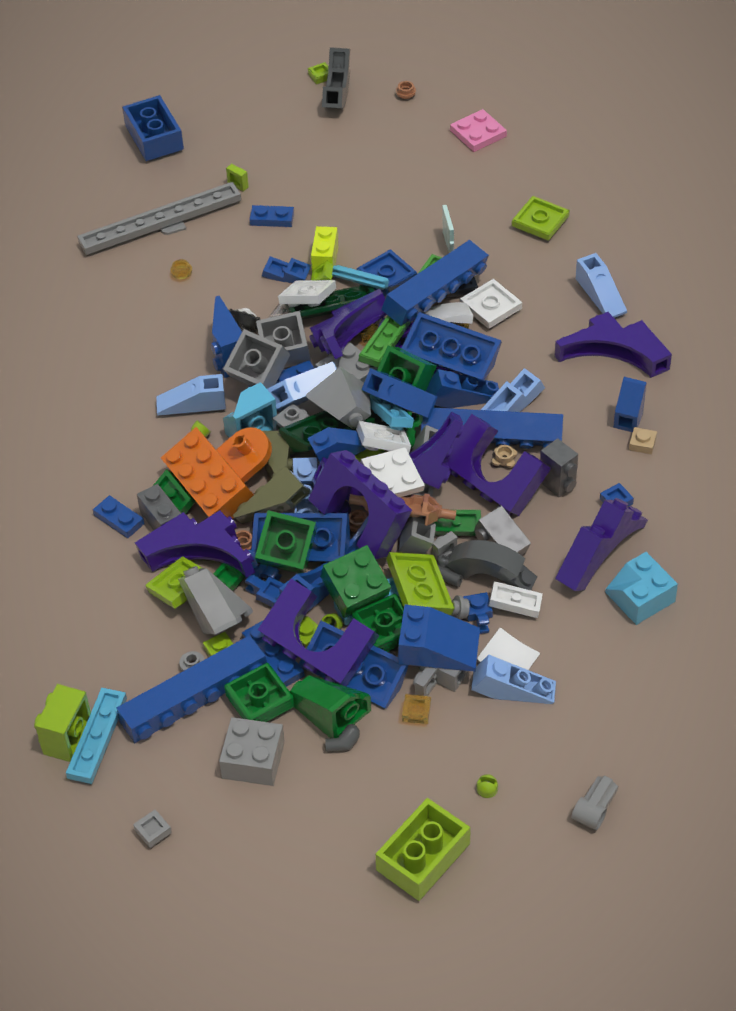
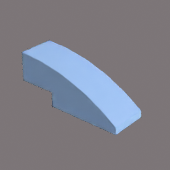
M524 368L511 383L506 381L481 410L520 412L545 387L540 379Z

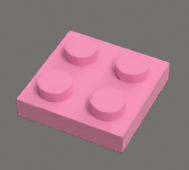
M483 109L450 124V131L473 152L507 137V130Z

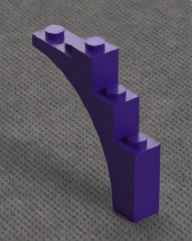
M451 412L441 428L427 442L409 453L422 481L437 489L440 488L442 483H446L450 476L449 465L444 459H448L453 449L452 443L455 438L460 437L464 428L460 415ZM322 458L312 478L314 486L325 466L327 458ZM352 487L345 500L349 501L350 494L363 495L356 488Z

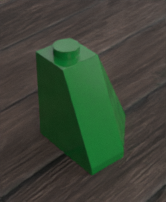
M310 675L302 681L296 682L290 690L294 699V708L329 738H339L347 725H355L371 711V696L368 693Z

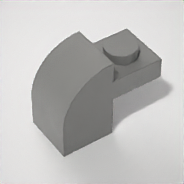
M420 666V672L417 673L413 682L415 697L424 701L437 683L455 692L467 676L468 671Z

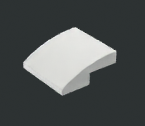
M467 303L440 304L431 307L427 312H421L447 322L473 323L474 315Z

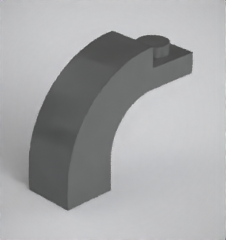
M330 47L328 78L326 86L323 87L322 107H345L350 79V49Z
M470 540L460 543L454 547L446 563L455 573L462 575L463 579L474 574H488L499 578L507 585L532 590L537 576L523 565L526 558L504 545L486 540Z

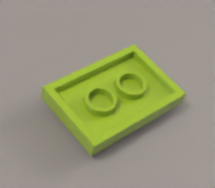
M389 552L386 560L403 607L404 605L425 606L451 615L454 606L434 555Z

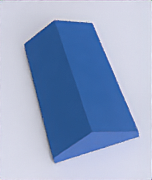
M419 312L402 349L434 365L483 382L495 365L502 341Z
M254 513L251 551L255 553L267 513ZM281 513L316 522L317 531L308 562H331L348 553L350 542L348 513Z
M320 621L306 649L313 652L328 650L339 641L344 631L324 621ZM373 645L347 687L368 693L371 696V702L387 709L400 691L409 665L398 664L397 656ZM301 659L299 665L303 669L313 673L312 671L303 666L305 661ZM318 670L316 673V675L322 678L326 676V674H324L320 670Z

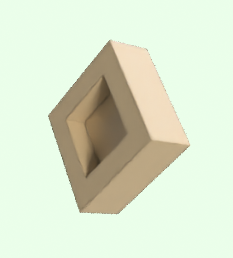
M634 427L629 450L652 455L657 431Z

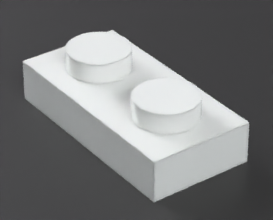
M494 581L489 606L538 618L543 593Z

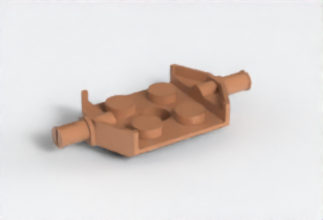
M424 493V496L411 494L400 497L412 509L411 517L426 516L425 526L438 521L440 518L455 521L456 510L443 509L442 505H439L429 494ZM350 494L349 504L363 506L369 513L364 496Z

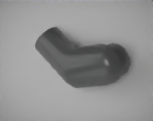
M440 555L437 558V565L444 582L459 587L463 581V576L452 572L446 565L449 559L448 556Z
M354 724L347 725L339 738L325 739L326 752L350 750L360 737L358 727Z

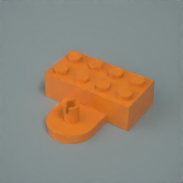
M195 427L160 458L208 517L220 510L226 517L230 516L234 519L232 515L237 512V508L254 496L245 482L266 465L272 453V444L263 431L249 427L239 430L220 447L215 449L201 431Z

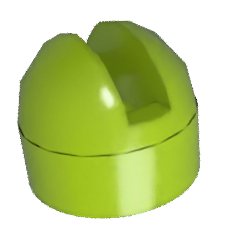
M198 420L191 427V431L197 427L205 437L211 433Z
M335 613L327 614L321 620L332 626L336 620L334 627L340 630L343 627L342 618Z
M490 774L482 775L477 781V793L483 798H491L497 794L498 782L496 778Z

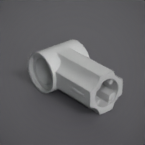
M597 776L586 796L581 797L576 803L571 818L597 831L605 818L607 807L618 791V785L607 776Z

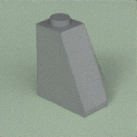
M341 367L306 394L309 400L352 429L357 427L358 421H364L371 416L370 393L362 390L364 382Z
M197 566L183 572L185 576L178 579L204 634L216 635L241 622V615L244 614L246 617L253 613L252 608L207 568L198 569Z

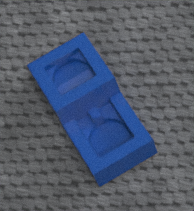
M270 256L263 269L262 276L288 283L305 281L312 265L291 258L290 262L287 263Z

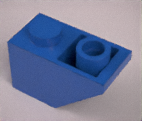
M628 377L623 378L615 409L613 428L633 432L634 427L638 428L644 411L647 382Z

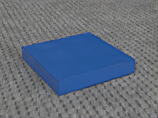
M391 249L357 268L359 271L388 278L389 287L402 285L417 275V272ZM388 288L381 290L384 296L388 294Z

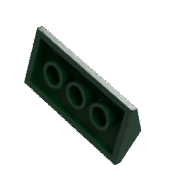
M359 285L333 291L318 306L310 307L308 304H300L295 307H289L288 304H285L288 313L300 311L301 318L304 320L332 314V311L375 290L370 286Z
M324 410L280 428L279 434L293 452L312 450L308 441L309 437L328 427L357 430L356 428H350ZM371 411V416L364 420V422L377 423L381 421V417Z

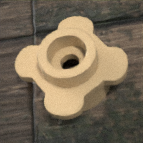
M501 445L494 449L495 458L492 459L493 465L507 466L508 468L515 466L514 457L517 456L515 449L509 445Z

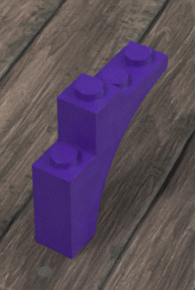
M378 289L332 311L334 317L311 327L312 335L309 338L314 348L319 346L321 352L326 351L328 355L332 353L335 359L343 356L345 346L353 337L369 325L387 316L381 310L385 301L382 291Z
M609 312L589 319L588 328L581 329L576 333L555 341V358L559 362L582 356L611 357L638 367L649 375L650 378L670 370L672 354L642 320L622 328Z
M621 499L604 500L592 526H581L555 579L574 591L585 590L593 575L611 551L628 535L644 528L648 519L641 516L642 512L631 506L627 508L628 504Z
M220 510L199 524L194 518L189 519L183 512L135 542L141 559L152 572L176 562L183 556L188 560L206 559L228 564L240 571L246 578L255 573L252 566L254 559L247 549L242 550L235 532L237 526L230 516L226 517Z

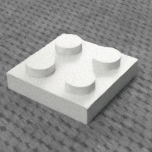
M494 279L460 298V302L467 303L474 317L488 329L522 309V302Z
M335 280L295 281L278 295L279 304H288L289 307H295L300 304H308L310 307L318 306L336 289Z
M358 421L356 430L362 446L372 451L383 449L389 452L406 447L408 453L410 452L411 444L404 429L394 430L389 426Z
M406 447L363 458L360 461L362 465L372 471L374 476L387 484L388 488L398 497L424 490L425 485Z

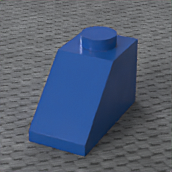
M328 427L308 438L319 462H321L323 457L328 459L330 453L347 450L356 455L366 450L362 446L357 431Z

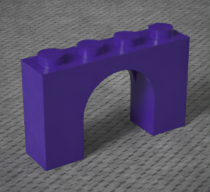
M471 414L464 424L460 437L454 439L448 459H444L449 465L450 474L455 477L458 475L463 477L462 483L473 490L478 488L482 491L480 493L481 497L491 503L493 500L499 504L498 507L502 506L509 515L514 513L520 516L551 470V467L534 455L524 451L505 478L496 482H488L481 470V460L498 430L483 419Z
M347 450L330 453L308 500L323 514L340 511L352 487L356 488L364 496L369 510L367 525L356 545L359 548L368 545L375 559L387 557L408 520L412 509L405 504L402 498L396 496L388 488L387 484L374 476L368 467L362 465L353 453Z
M290 579L258 628V631L264 634L262 639L273 647L277 643L283 646L284 650L282 652L293 660L300 657L305 661L303 666L316 674L320 670L326 674L324 680L336 684L340 683L347 687L379 635L353 618L339 641L332 648L321 652L307 650L300 640L299 629L304 616L317 596L298 582Z

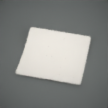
M499 628L477 659L481 662L488 655L529 670L540 655V652L526 646L505 630Z

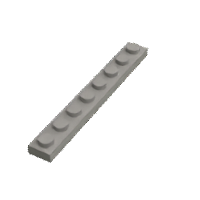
M230 182L78 235V242L85 254L88 255L241 201V194L234 183Z

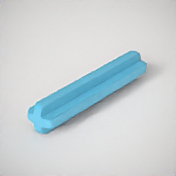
M340 265L333 266V277L381 290L389 287V279L386 277Z

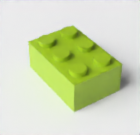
M426 798L375 854L376 871L420 901L470 845L471 827L429 798Z

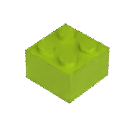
M57 684L54 691L48 694L45 708L42 713L37 715L34 723L43 755L68 762L71 761L91 714L85 691Z

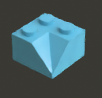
M261 382L242 391L235 412L223 418L225 434L229 438L239 430L249 427L257 428L261 431H274L273 417L277 415L276 399Z
M644 552L624 565L605 589V593L637 625L676 601L678 583L647 552Z

